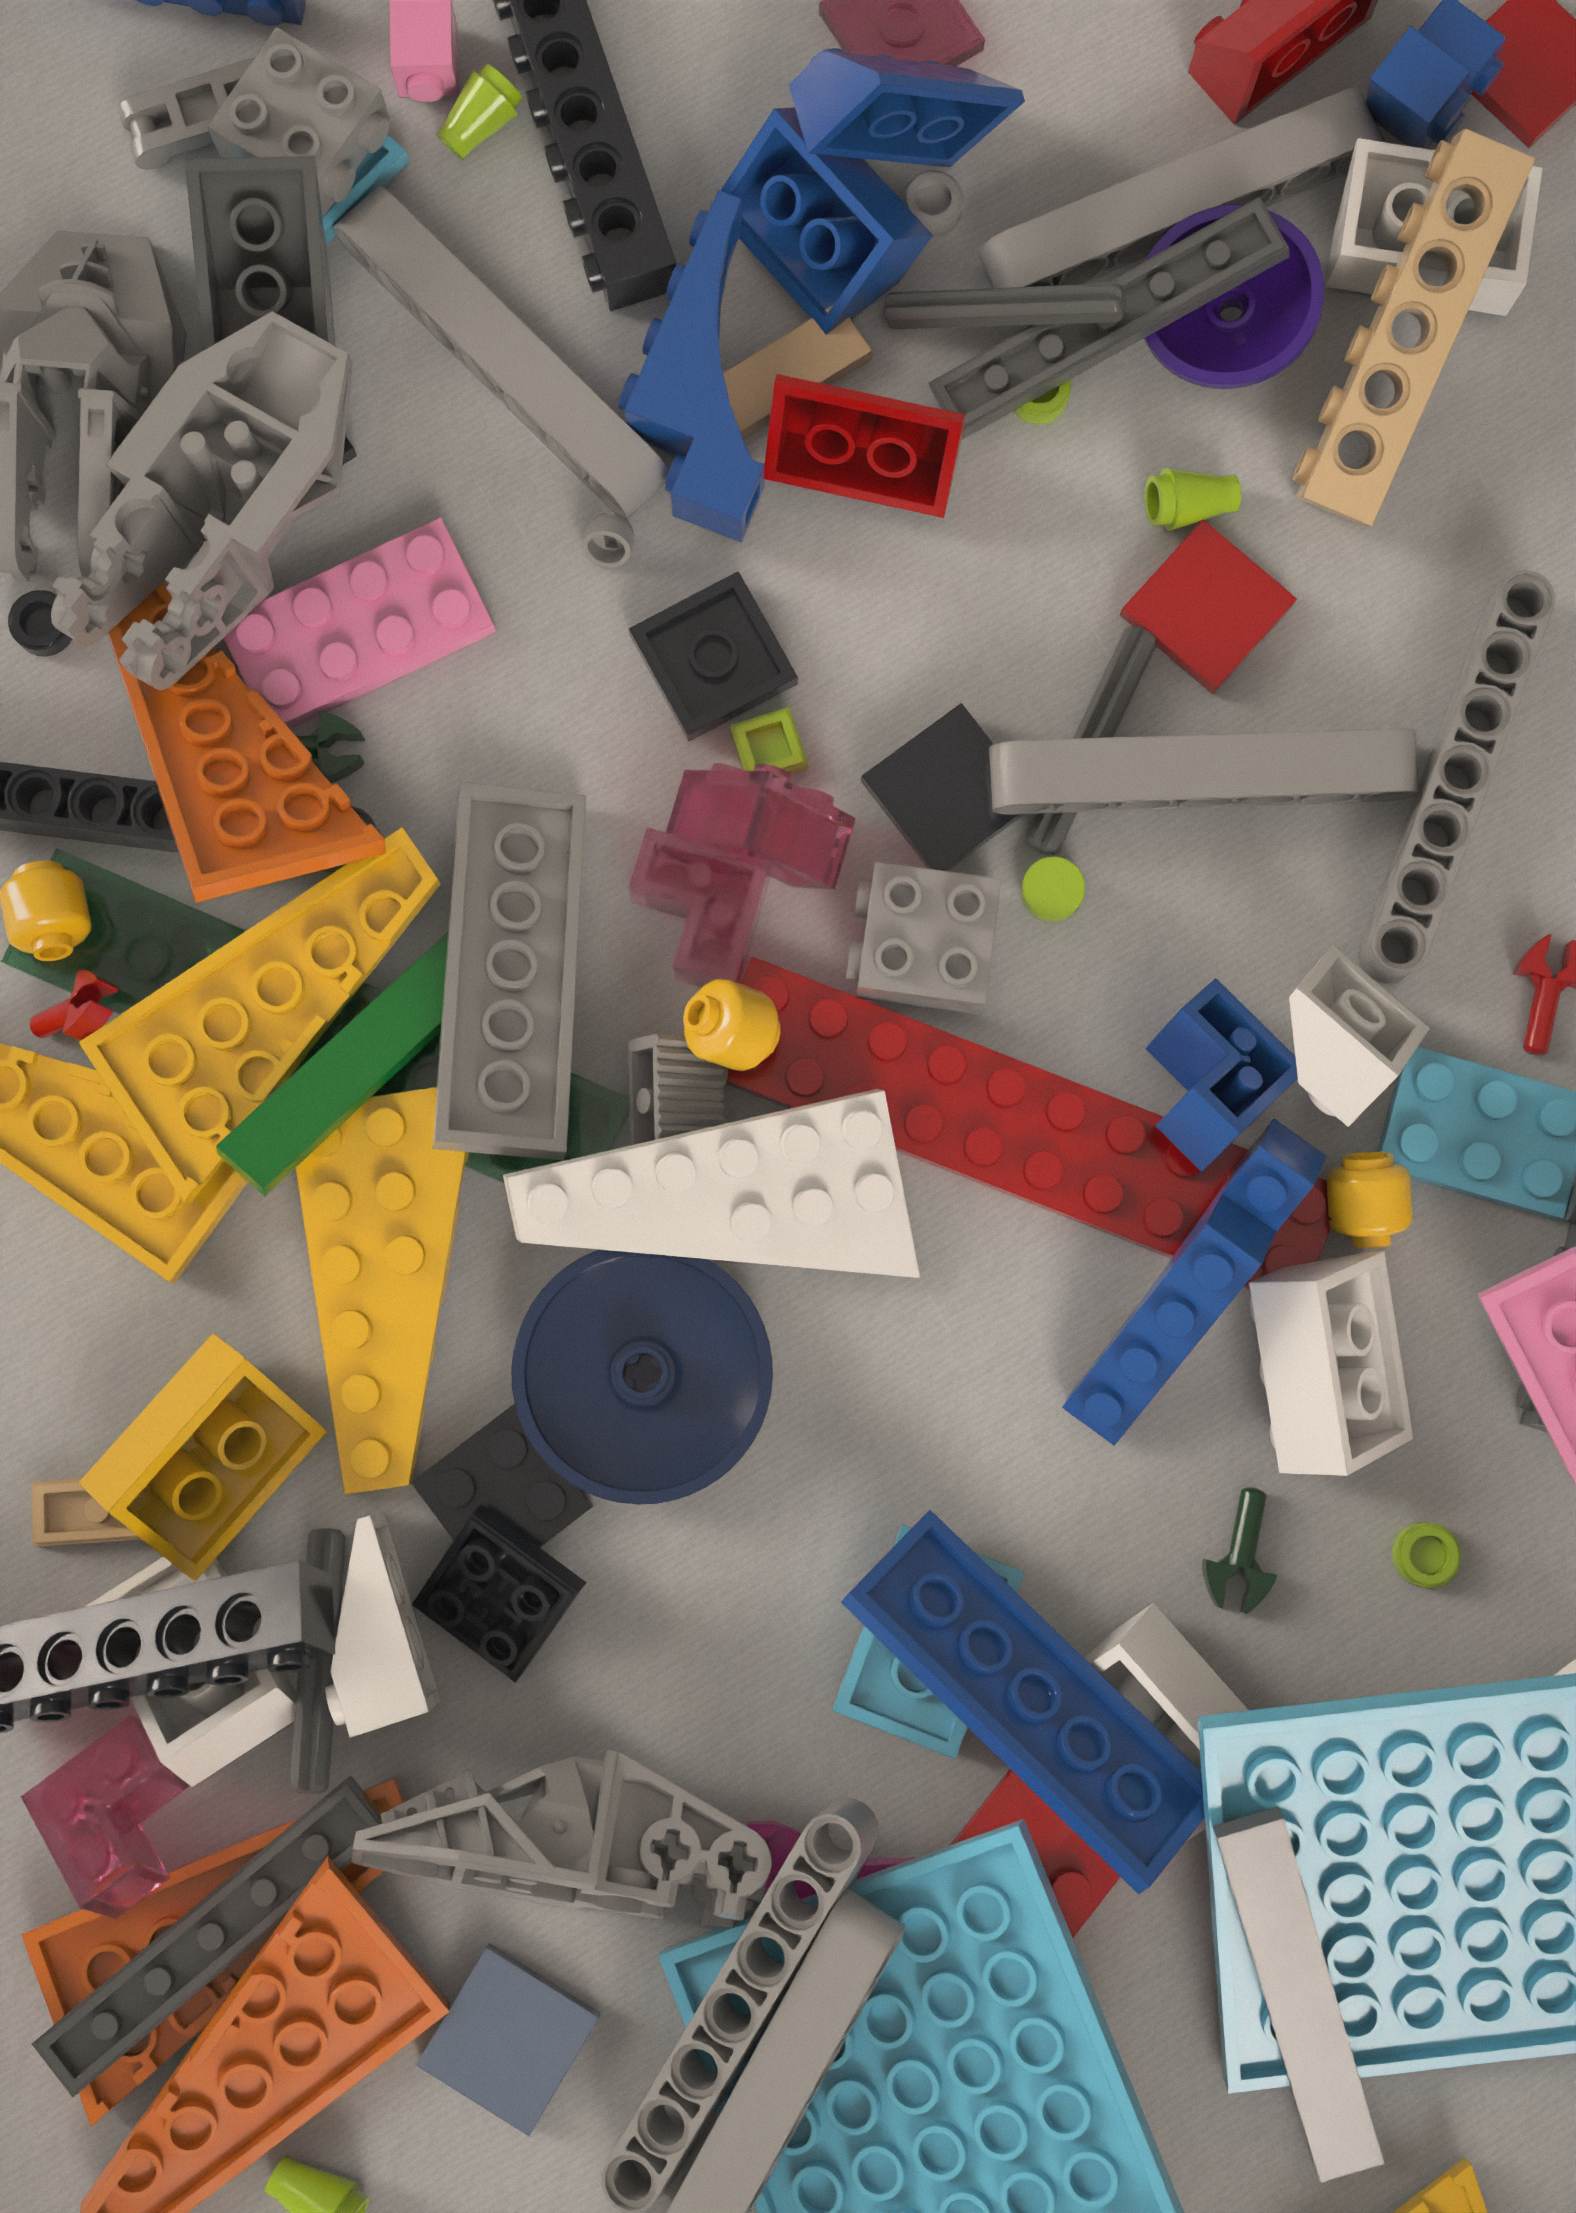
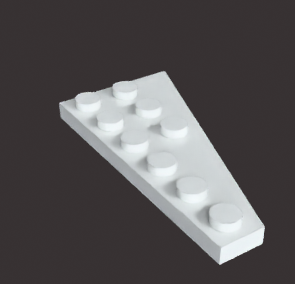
M880 1089L503 1175L516 1239L521 1243L920 1278L885 1091Z

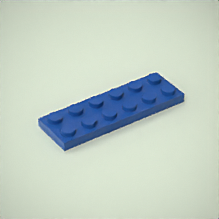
M931 1510L905 1534L841 1601L885 1647L1138 1894L1148 1889L1205 1818L1201 1770Z

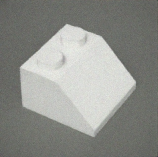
M1333 944L1289 996L1298 1084L1308 1092L1311 1101L1319 1110L1327 1115L1336 1116L1347 1127L1399 1076L1430 1029Z

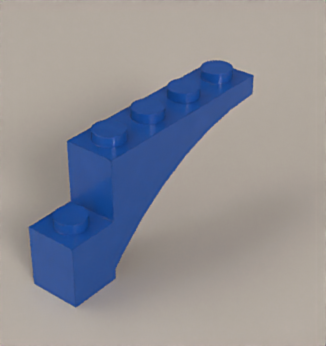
M718 190L710 211L701 209L694 221L689 239V245L694 247L686 266L678 263L673 270L666 292V300L671 302L663 320L654 318L649 326L643 344V354L647 355L640 375L631 373L627 378L621 393L619 409L624 410L626 423L645 442L679 454L675 457L670 467L665 483V491L671 494L673 516L742 543L765 488L764 464L752 460L743 441L729 403L720 361L719 332L721 304L729 265L742 230L741 198Z
M1273 1118L1239 1161L1226 1183L1148 1292L1068 1395L1062 1408L1115 1446L1262 1265L1276 1232L1313 1188L1327 1156Z

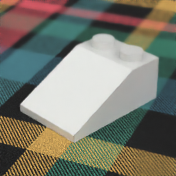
M386 1514L369 1515L357 1519L335 1642V1655H333L330 1671L334 1684L325 1687L326 1699L333 1721L336 1726L346 1723L350 1738L427 1713L442 1701L414 1606L411 1605L412 1599Z
M162 1557L87 1606L196 1582L166 1558ZM215 1559L196 1582L227 1575L218 1560ZM257 1624L254 1627L253 1636L259 1630ZM201 1631L195 1639L194 1648L200 1639ZM141 1646L139 1647V1649H138V1651H137V1653H136L135 1659L137 1658V1656H138V1654H139V1652H140ZM268 1669L249 1672V1680L236 1685L218 1686L211 1685L207 1681L189 1685V1693L179 1697L155 1698L147 1694L130 1697L160 1762L191 1787L295 1721L296 1693L285 1673H274L268 1671Z

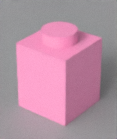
M390 0V67L399 98L410 97L420 102H433L441 99L443 96H459L458 26L452 0Z

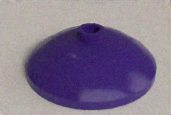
M1244 205L1213 207L1185 218L1159 239L1146 260ZM1268 210L1289 247V258L1144 338L1151 353L1168 371L1198 386L1214 389H1236L1251 386L1275 376L1302 354L1313 338L1321 319L1324 304V278L1315 249L1307 237L1290 221ZM1228 307H1236L1242 311L1240 317L1233 321L1224 320L1220 316L1221 312Z

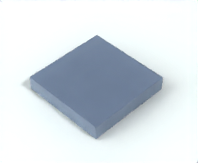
M488 1943L451 2005L450 2012L445 2015L416 2066L522 2133L530 2136L601 2013Z

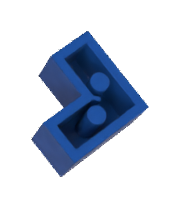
M1442 0L1418 31L1412 26L1407 29L1370 77L1366 103L1376 123L1406 146L1428 149L1433 142L1437 144L1441 140L1447 142L1465 117L1462 110L1468 103L1471 93L1475 91L1482 96L1504 68L1505 63L1499 58L1506 37L1458 0Z
M1217 978L1184 1005L1145 1048L1188 1091L1161 1119L1156 1127L1201 1172L1298 1079L1295 1055Z

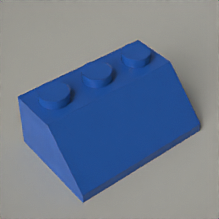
M839 48L827 49L817 53L812 57L809 65L789 84L806 149L809 154L949 168L1025 102L1022 90L968 68L940 65L936 61L916 62L893 59L890 55L870 56L847 53Z
M795 107L773 109L720 190L741 198L742 230L739 239L807 315L816 321L826 335L847 318L853 319L897 285L933 236L864 159L809 154ZM832 306L830 311L827 313L825 310Z

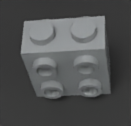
M276 27L207 128L221 158L315 156L322 217L324 218L334 201L336 203L343 201L350 192L355 180V171L367 153L376 152L383 144L389 130L390 118L380 88Z
M875 862L872 880L859 879L854 917L867 918L864 942L851 941L846 979L858 980L856 997L981 1015L986 1004L1002 879Z

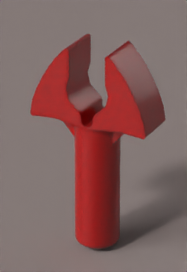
M1551 934L1546 935L1531 946L1520 958L1513 971V975L1528 977L1535 988L1523 1049L1527 1053L1537 1056L1545 1055L1549 1051L1560 993L1567 987L1576 989V941L1573 939L1565 944L1562 968L1551 977V969L1545 962Z
M79 970L77 971L71 997L35 1014L30 1019V1030L39 1038H46L63 1030L64 1034L81 1041L103 1027L113 1014V1010L99 1004L103 997L118 992L119 989L114 983L90 971Z

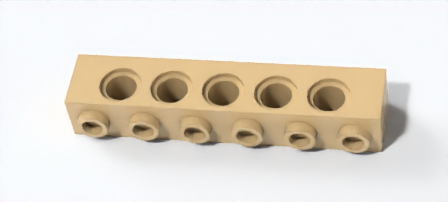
M1466 128L1456 134L1450 143L1443 140L1440 141L1425 173V178L1433 181L1423 206L1415 202L1413 203L1400 229L1398 240L1406 243L1397 266L1393 267L1389 264L1385 266L1373 291L1371 301L1380 304L1369 328L1362 325L1359 326L1346 353L1344 361L1353 366L1343 389L1333 386L1321 410L1318 422L1327 426L1317 449L1308 445L1298 462L1292 481L1301 485L1295 498L1361 526L1373 525L1535 162V157ZM1451 191H1463L1473 199L1475 213L1469 224H1458L1449 217L1446 210V201ZM1425 252L1438 253L1447 263V278L1439 287L1428 285L1419 274V262ZM1401 312L1412 314L1420 323L1421 336L1413 348L1402 347L1393 338L1392 323ZM1375 372L1387 375L1392 380L1395 388L1392 402L1384 409L1372 406L1365 395L1366 382ZM1349 432H1356L1362 435L1368 444L1367 459L1356 469L1344 465L1338 454L1340 441Z

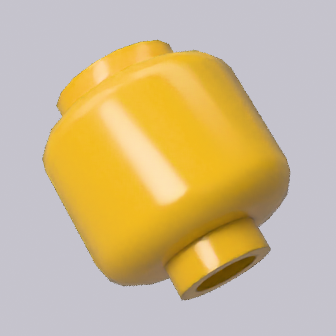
M41 860L21 865L15 869L12 874L13 877L8 879L0 890V901L8 941L21 952L33 954L36 959L41 961L63 959L73 952V947L82 943L91 931V921L83 881L71 870L64 869V866L58 862Z
M716 979L705 984L689 1000L684 1010V1036L688 1048L699 1059L729 1069L746 1071L759 1065L773 1053L778 1044L780 1023L774 1002L762 991L735 981Z
M1356 1152L1341 1156L1342 1164L1331 1169L1326 1178L1330 1227L1337 1233L1352 1236V1246L1357 1248H1381L1391 1245V1235L1406 1230L1413 1221L1411 1176L1409 1170L1404 1165L1394 1162V1155L1389 1152Z

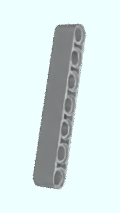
M1348 88L1006 229L986 241L981 246L978 254L994 288L1081 285L1148 257L1152 248L1168 230L1197 212L1223 205H1246L1258 197L1261 198L1265 207L1271 206L1348 174L1358 138L1385 142L1361 91L1358 88Z
M380 185L376 186L333 226L336 236L347 251L610 510L628 519L666 483L669 469L659 455L388 190Z
M1524 570L1510 575L1490 597L1481 614L1419 784L1420 794L1415 796L1360 945L1359 960L1361 967L1366 974L1377 982L1389 984L1400 981L1423 964L1429 954L1554 609L1555 593L1553 586L1546 577L1537 572ZM1507 598H1518L1523 601L1529 608L1530 617H1519L1514 614L1508 607ZM1493 653L1503 657L1509 665L1510 674H1499L1492 670L1487 663L1486 654ZM1473 709L1483 713L1488 719L1489 731H1477L1467 722L1465 711ZM1445 766H1456L1462 769L1468 777L1469 788L1459 789L1452 786L1445 777ZM1424 823H1437L1443 827L1448 836V846L1438 847L1431 844L1424 835ZM1403 880H1416L1423 885L1428 896L1426 905H1416L1407 900L1402 890ZM1382 937H1394L1402 942L1407 953L1405 963L1397 964L1386 959L1380 946Z
M1406 728L1019 740L1002 742L989 747L993 812L997 814L1381 802L1412 798L1420 794L1416 735L1413 729Z
M852 1798L837 1800L813 1818L803 1830L605 2164L602 2172V2188L607 2199L615 2208L625 2213H640L647 2210L679 2175L773 2018L830 1912L847 1888L850 1889L874 1849L879 1836L878 1821L874 1812L865 1803ZM829 1823H837L850 1833L853 1842L852 1850H843L832 1842L829 1835ZM796 1880L807 1882L815 1889L818 1895L819 1906H810L799 1898L795 1888ZM762 1937H769L782 1947L785 1962H778L769 1957L762 1945ZM729 1993L741 1996L748 2003L751 2017H745L736 2012L730 2002ZM697 2049L709 2053L714 2058L717 2072L706 2069L700 2063ZM665 2105L675 2108L681 2114L684 2126H679L668 2118ZM632 2160L642 2163L648 2169L651 2180L642 2178L636 2172Z
M847 1888L822 1926L666 2213H750L899 1944L907 1927L905 1924L851 1889Z

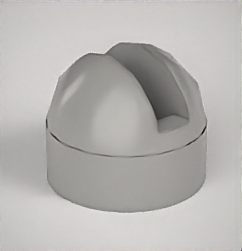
M605 513L598 514L590 521L586 528L582 550L585 556L598 566L606 568L620 567L630 559L634 543V531L629 521L620 514L615 513L614 516L606 515ZM608 536L616 538L617 544H608Z

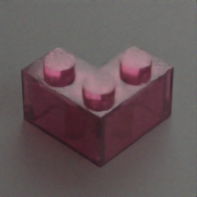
M714 763L711 770H684L663 841L706 863L749 865L791 887L835 890L856 818L834 807L835 799L831 795L812 788H800L790 783L792 775L779 767L768 764H755L753 771H744L731 765Z
M646 828L630 881L629 891L633 904L686 918L672 966L675 980L698 987H703L705 984L716 979L741 982L770 883L771 865L766 860L652 828Z
M129 1715L22 1795L21 1799L79 1908L116 1919L170 1878L140 1823L190 1785L160 1762L141 1720Z

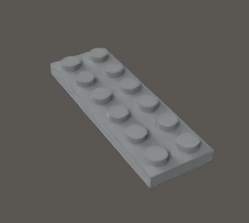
M460 781L432 1149L564 1160L567 1152L586 795Z

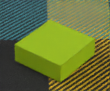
M789 706L730 725V732L749 788L808 770V761Z

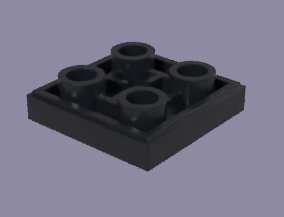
M962 703L861 776L862 784L928 869L950 870L1024 815L997 814L993 812L989 747L994 744Z
M480 1504L471 1514L411 1605L516 1683L587 1582Z

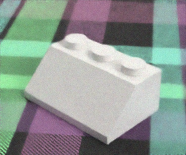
M1361 138L1357 139L1334 228L1325 287L1373 294L1387 264L1393 267L1397 266L1406 243L1398 240V235L1413 203L1415 202L1423 206L1433 181L1426 179L1425 173L1435 150ZM1532 166L1469 310L1507 316L1526 286L1542 167ZM1456 190L1450 192L1446 201V210L1454 222L1466 225L1474 217L1475 205L1473 199L1467 193ZM1425 252L1419 262V274L1428 285L1439 287L1447 278L1448 266L1440 254Z
M1371 1251L1283 1267L1249 1282L1251 1294L1250 1314L1256 1325L1261 1356L1260 1377L1266 1387L1271 1419L1270 1440L1276 1450L1279 1473L1348 1476L1414 1439L1385 1251Z
M1154 1603L1112 1631L1084 1657L1200 1770L1198 1716L1248 1710ZM1205 1818L1187 1840L1205 1830Z

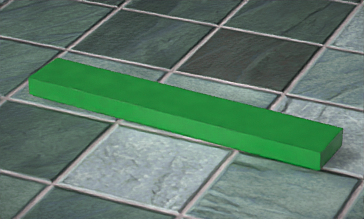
M448 932L216 1145L217 1154L264 1197L441 1032Z

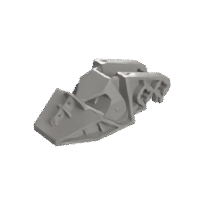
M57 231L0 293V572L10 573L16 581L29 582L30 572L36 573L38 551L31 541L30 512L31 510L37 511L38 505H44L46 490L41 485L45 450L51 449L52 441H55L56 431L41 412L36 398L38 376L40 375L48 389L55 394H63L69 390L71 386L70 371L77 377H85L84 388L78 389V399L81 402L78 562L82 576L88 578L92 572L91 557L95 548L93 546L94 540L91 538L90 533L125 487L109 470L106 463L178 366L184 362L187 333L153 246L147 237Z
M272 311L181 363L106 463L109 470L125 487L90 533L91 538L94 540L93 546L95 547L91 557V574L88 578L85 576L75 578L70 575L67 580L59 576L52 585L53 589L58 593L51 611V620L55 629L80 644H94L166 580L168 583L166 589L172 595L167 614L162 621L158 620L155 624L145 619L140 624L134 621L122 637V641L128 648L119 661L130 674L158 690L168 689L186 674L273 591L275 586L268 557L294 523V518L340 493L352 374V360L349 354ZM203 537L207 539L204 544L201 542ZM196 553V555L188 564L186 569H180V567Z
M611 1749L607 1750L604 1761L572 1756L538 1767L487 1792L475 1783L471 1770L463 1771V1773L382 1813V1824L356 1831L352 1849V1863L451 1888L580 1910L583 1906L650 1919H662L665 1907L673 1908L681 1886L687 1885L693 1889V1899L703 1903L700 1926L712 1930L733 1928L734 1920L743 1921L745 1912H752L753 1902L761 1903L765 1896L766 1883L772 1866L771 1852L765 1840L756 1831L623 1753ZM448 1789L454 1790L455 1796L453 1798H448L445 1795ZM534 1794L518 1821L499 1805V1803ZM415 1809L417 1814L408 1816L407 1811ZM655 1847L664 1849L665 1861L673 1864L671 1870L665 1873L664 1876V1869L661 1868V1856L653 1853ZM720 1859L729 1861L728 1868L718 1865ZM729 1872L739 1875L737 1884L731 1885V1881L728 1880Z

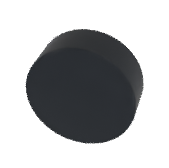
M35 590L22 595L12 605L8 616V627L12 637L24 650L36 656L46 657L58 654L72 641V638L55 629L52 624L51 611L57 595L50 591Z

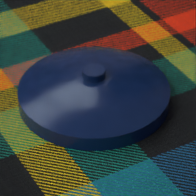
M596 1250L574 1261L555 1275L540 1291L529 1307L518 1331L513 1350L511 1367L512 1391L517 1414L526 1436L545 1463L559 1476L584 1492L605 1500L636 1505L658 1504L689 1496L708 1487L730 1471L745 1455L758 1435L768 1411L773 1382L772 1354L765 1326L753 1302L742 1287L726 1271L712 1261L700 1258Z

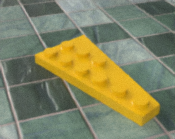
M403 827L385 838L386 854L347 863L78 1042L185 1203L190 1204L224 1161L217 1154L216 1145L288 1080L441 885Z
M0 1043V1164L162 1278L175 1284L248 1181L228 1163L223 1161L190 1204L185 1203L97 1070Z
M437 1087L370 1097L296 1167L345 1495L406 1486L414 1480L426 1405L424 1404L431 1364L434 1363L441 1305L444 1304L456 1234L465 1162H468L469 1152L432 1149Z

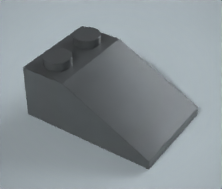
M315 156L185 159L203 351L272 311L335 346L331 283Z

